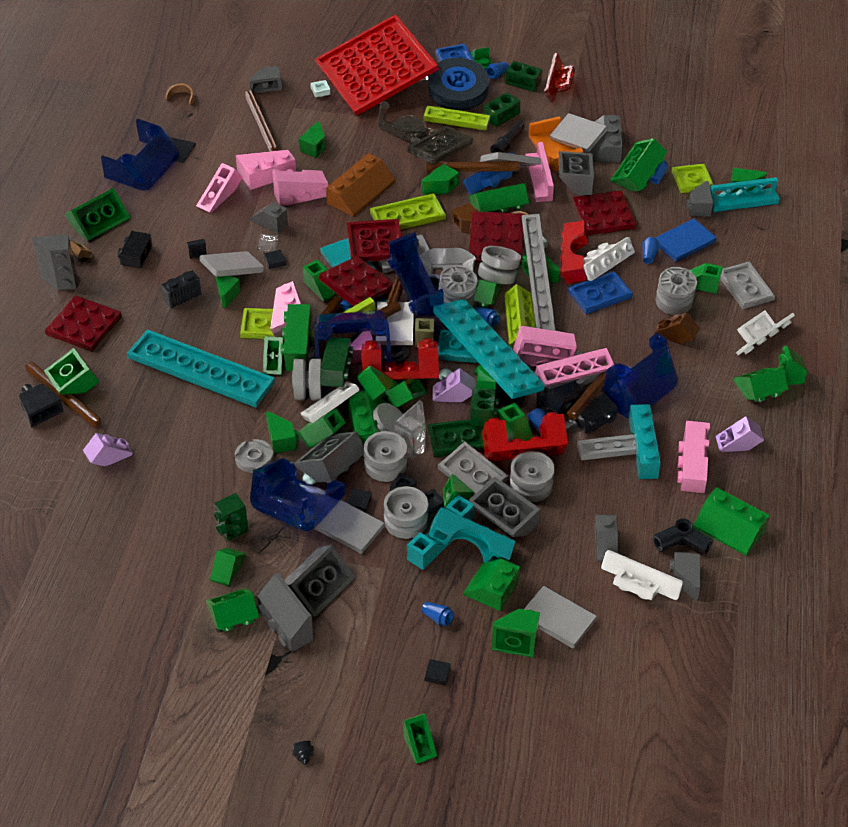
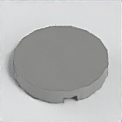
M382 403L373 411L374 421L377 420V426L380 431L394 432L402 437L408 430V424L404 415L395 406Z
M253 439L251 442L245 441L235 451V462L238 468L245 472H262L268 469L274 461L271 445L263 440Z

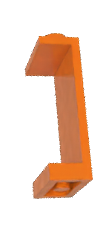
M560 116L530 123L529 137L536 148L538 142H543L548 165L552 172L559 170V151L584 153L582 148L574 149L550 139L549 135L561 123Z

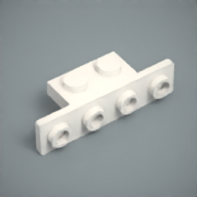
M626 237L616 244L608 245V243H603L598 246L599 249L587 253L588 256L584 258L586 264L583 267L588 281H593L635 252L630 237Z
M764 310L742 325L737 331L747 344L736 352L737 355L743 352L747 354L755 348L754 344L759 346L767 340V335L770 337L774 336L779 332L778 328L780 326L782 329L792 323L790 319L795 316L794 313L775 324Z
M607 550L601 568L616 575L613 584L619 586L621 590L633 592L640 598L652 600L657 593L674 600L679 598L683 586L682 580L613 551Z

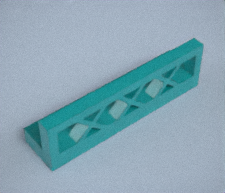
M774 177L711 185L713 212L779 204L780 198L776 192L778 180ZM767 184H772V185H771V188H767V189H764V188H763V187H765ZM751 186H756L753 190L747 191ZM739 188L736 193H731L733 189ZM723 190L720 195H715V191Z

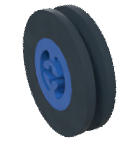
M449 58L437 63L439 70L428 76L429 96L437 105L445 109L458 111L473 109L479 106L488 94L489 77L486 70L479 63L470 59Z

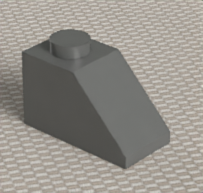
M279 67L261 68L249 78L250 90L254 93L282 90Z
M709 181L703 182L690 192V198L686 200V209L689 210L690 216H711L713 201Z
M273 202L261 208L250 220L275 233H279L288 225L287 208Z
M595 515L593 531L597 562H603L607 550L618 554L616 515Z
M675 552L674 560L669 562V572L673 573V577L683 581L682 590L693 600H698L700 591V554Z

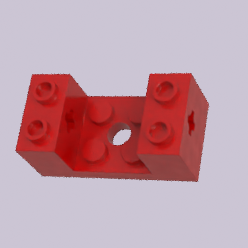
M422 339V342H418V364H415L414 361H406L404 364L396 365V362H386L385 365H381L380 343H377L375 340L365 341V344H362V371L368 366H372L391 379L439 378L437 342L433 341V339Z
M557 412L546 414L539 426L541 437H533L529 441L514 439L510 443H508L505 420H500L499 418L489 419L488 422H485L482 431L485 458L490 462L508 461L527 451L540 452L546 456L563 455L568 445L564 414H558Z

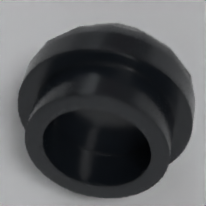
M309 740L293 744L292 755L304 765L310 761L314 751V746H311V741Z

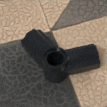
M684 518L678 519L674 526L652 537L654 546L658 551H665L679 544L688 545L703 555L708 553L714 542V539L693 528L692 522Z

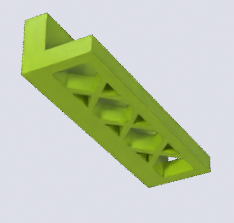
M518 284L504 294L509 345L513 348L520 326L536 328L532 293Z

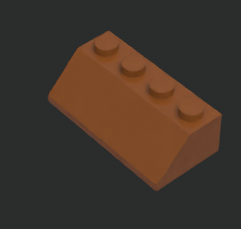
M368 153L326 187L327 204L354 217L393 184L395 178L382 159Z

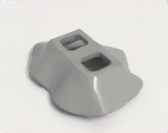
M432 248L421 254L417 261L420 263L421 273L425 278L440 279V275L433 274V269L444 270L450 266L460 265L474 271L476 258L473 254L461 248Z

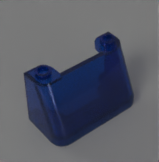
M658 332L649 339L648 345L652 349V353L634 367L629 368L624 364L618 363L606 370L604 393L617 405V412L626 418H629L631 405L650 404L651 407L677 386L678 377L668 341Z
M284 458L253 470L250 502L253 508L304 531L315 529L345 494L346 484L334 480L329 482L325 491L296 479L297 468L295 464Z

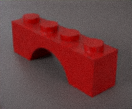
M585 221L565 223L564 231H561L563 241L561 243V251L563 255H560L562 265L560 267V275L562 278L564 277L566 284L587 281V275L583 267L586 264L584 256L576 255L579 249L588 245V231Z

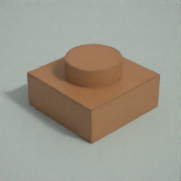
M70 241L74 256L81 259L82 257L91 258L93 254L91 250L83 244Z

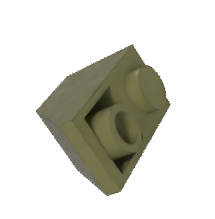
M416 318L415 347H418V342H422V339H433L434 341L435 319Z

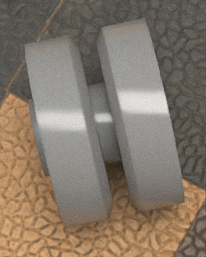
M488 246L483 248L481 256L483 262L479 265L478 275L487 281L498 284H512L516 282L518 274L516 269L520 265L521 255L505 247Z
M294 359L292 371L294 400H305L307 389H309L311 400H320L322 398V385H320L321 359H311L309 371H307L305 359Z
M389 431L377 432L368 437L364 444V467L366 473L371 478L384 482L395 480L399 473L404 474L407 469V444L405 439L399 434Z
M527 451L516 456L511 463L510 488L530 502H539L550 496L553 490L554 464L552 460L545 454L536 451Z
M405 486L398 487L387 494L384 500V523L388 532L404 539L414 538L420 532H424L428 524V500L422 491L414 487Z

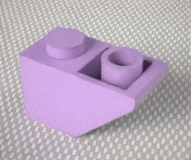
M459 368L433 386V401H465L472 396V389H476V379Z
M745 416L716 435V440L721 452L750 450L764 441L760 425Z
M95 433L83 449L90 463L105 467L133 454L129 443L125 439H118L107 434L102 435Z

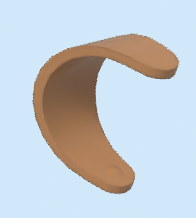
M178 83L168 89L166 100H169L176 93L187 92L191 94L189 104L193 105L195 96L189 85Z

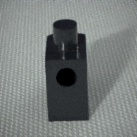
M25 384L21 388L22 393L19 394V400L31 428L64 412L60 397L44 384L34 387L31 384Z

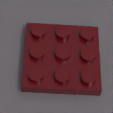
M622 190L573 197V205L579 220L585 221L588 235L636 229V222Z
M471 212L469 253L475 256V263L483 262L481 260L483 248L499 246L519 253L521 255L520 265H522V215L524 214Z
M399 219L347 222L351 258L358 256L364 262L403 259L404 251Z
M358 256L319 275V280L353 306L369 297L375 300L392 290L394 284Z
M75 295L47 326L45 333L50 337L93 352L120 320L122 314L121 311Z

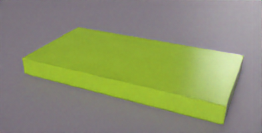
M434 193L370 208V213L374 220L399 219L400 230L446 219V214Z

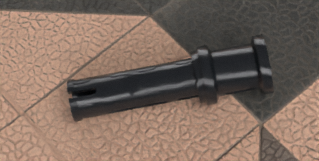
M517 121L504 136L497 139V143L491 145V153H504L505 150H508L511 142L525 129V125L523 124L519 127L522 122Z

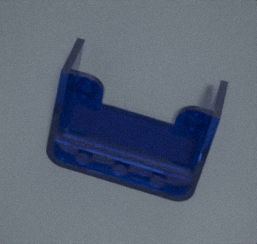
M137 118L136 125L139 141L147 143L136 156L123 154L117 160L102 155L101 162L105 178L145 191L149 190L179 157V149L161 126Z
M416 232L388 242L390 258L387 260L390 268H394L407 295L411 313H415L416 316H436L433 313L434 306L444 304L443 289L436 291L418 254Z
M383 311L322 314L314 319L316 359H320L319 341L329 339L332 334L371 331L376 336H385L387 362H391L389 323L387 315Z

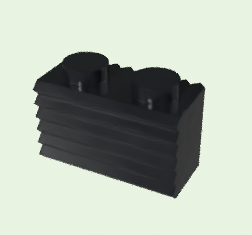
M132 230L129 236L125 237L124 246L118 250L120 264L142 268L152 247L151 234L134 232Z
M193 270L186 271L182 275L161 284L162 298L170 308L183 304V302L186 303L189 299L192 300V298L202 294L200 278Z
M572 381L547 389L543 402L554 412L565 414L586 389L584 390V387H581L576 381Z
M603 393L595 397L574 421L587 434L590 431L597 430L603 424L612 423L617 416V405Z

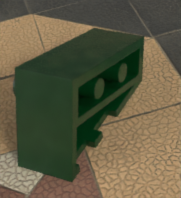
M328 337L320 368V385L344 386L349 378L352 358L354 356V346H351V339Z

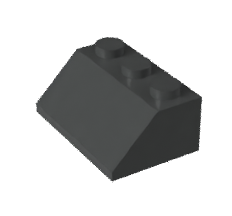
M603 115L595 122L607 126L608 131L589 153H592L593 162L621 163L622 136L620 116Z
M559 151V177L574 194L581 196L592 195L594 180L592 153Z
M69 235L32 237L41 279L58 290L76 289L77 273Z
M357 431L332 434L318 443L294 464L316 482L331 483L337 480L339 474L346 472L351 464L360 460V457L364 454V446Z
M494 477L468 500L474 504V509L512 537L527 536L541 523L540 509L497 477Z
M328 545L317 548L284 581L311 614V617L314 618L355 576L334 547Z
M275 573L257 596L258 606L256 607L259 615L267 619L271 631L277 632L281 644L284 647L287 646L293 652L313 641L312 617L279 573Z

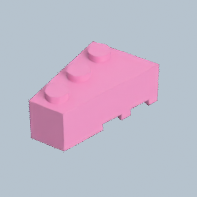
M289 150L236 155L237 171L243 177L250 190L273 183L272 169H278V171L292 169L293 172H296L295 158Z
M272 169L274 195L279 205L284 207L326 197L328 182L322 171L302 170V172H293L292 169H287V171Z
M293 281L276 288L271 331L274 337H282V328L286 327V322L283 319L284 311H287L288 304H303Z
M520 326L513 351L526 365L537 366L536 364L549 363L573 357L577 346L575 336L572 333Z
M686 421L683 441H679L678 453H682V456L678 457V468H681V471H678L677 483H681L680 491L705 493L708 469L707 447H709V440L707 438L710 423Z

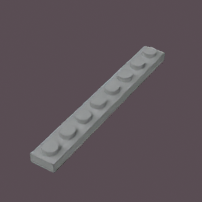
M522 215L536 328L555 331L540 215Z

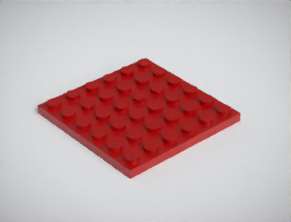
M396 14L315 59L316 64L356 116L439 70L438 64Z

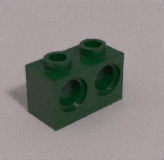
M513 61L506 70L505 84L535 92L542 82L541 68Z
M508 92L484 105V115H490V123L496 127L520 114V100Z
M472 389L470 426H484L485 422H488L489 419L498 418L499 397H495L494 389Z
M237 493L214 503L215 512L213 514L217 521L215 527L220 536L223 535L227 542L249 531L246 506Z

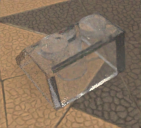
M420 400L394 423L395 433L405 439L407 456L411 459H414L418 454H422L426 447L423 402Z

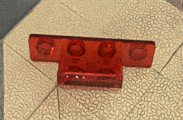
M555 53L553 56L547 84L544 89L545 96L549 98L550 102H554L557 92L571 89L575 73L573 65L563 67L558 53Z

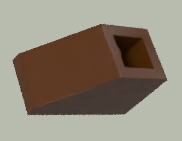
M470 203L452 210V223L461 233L470 234L471 212H479Z
M686 312L676 314L669 319L664 318L660 320L653 333L666 340L682 344L693 340L700 328L689 313Z

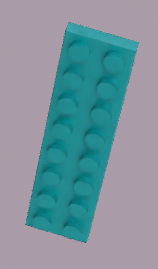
M466 300L434 306L433 313L511 399L544 391L545 384Z
M148 329L127 352L129 359L255 408L275 384L274 377Z

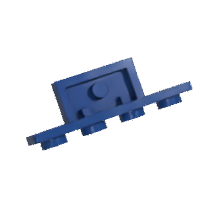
M514 171L476 172L463 180V183L469 195H473L487 186L493 188L499 185V180H506L512 177L511 173Z

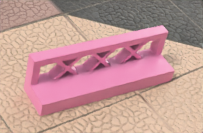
M538 142L537 153L525 155L541 158V165L527 167L535 201H553L554 184L543 142Z
M607 348L538 365L535 374L545 384V387L610 371L615 366ZM555 377V379L547 381V378Z

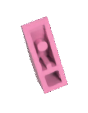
M222 163L196 206L212 213L236 190L243 177L236 169Z

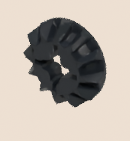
M407 345L381 346L382 361L396 362L397 364V362L403 363L404 359L408 358L409 349Z

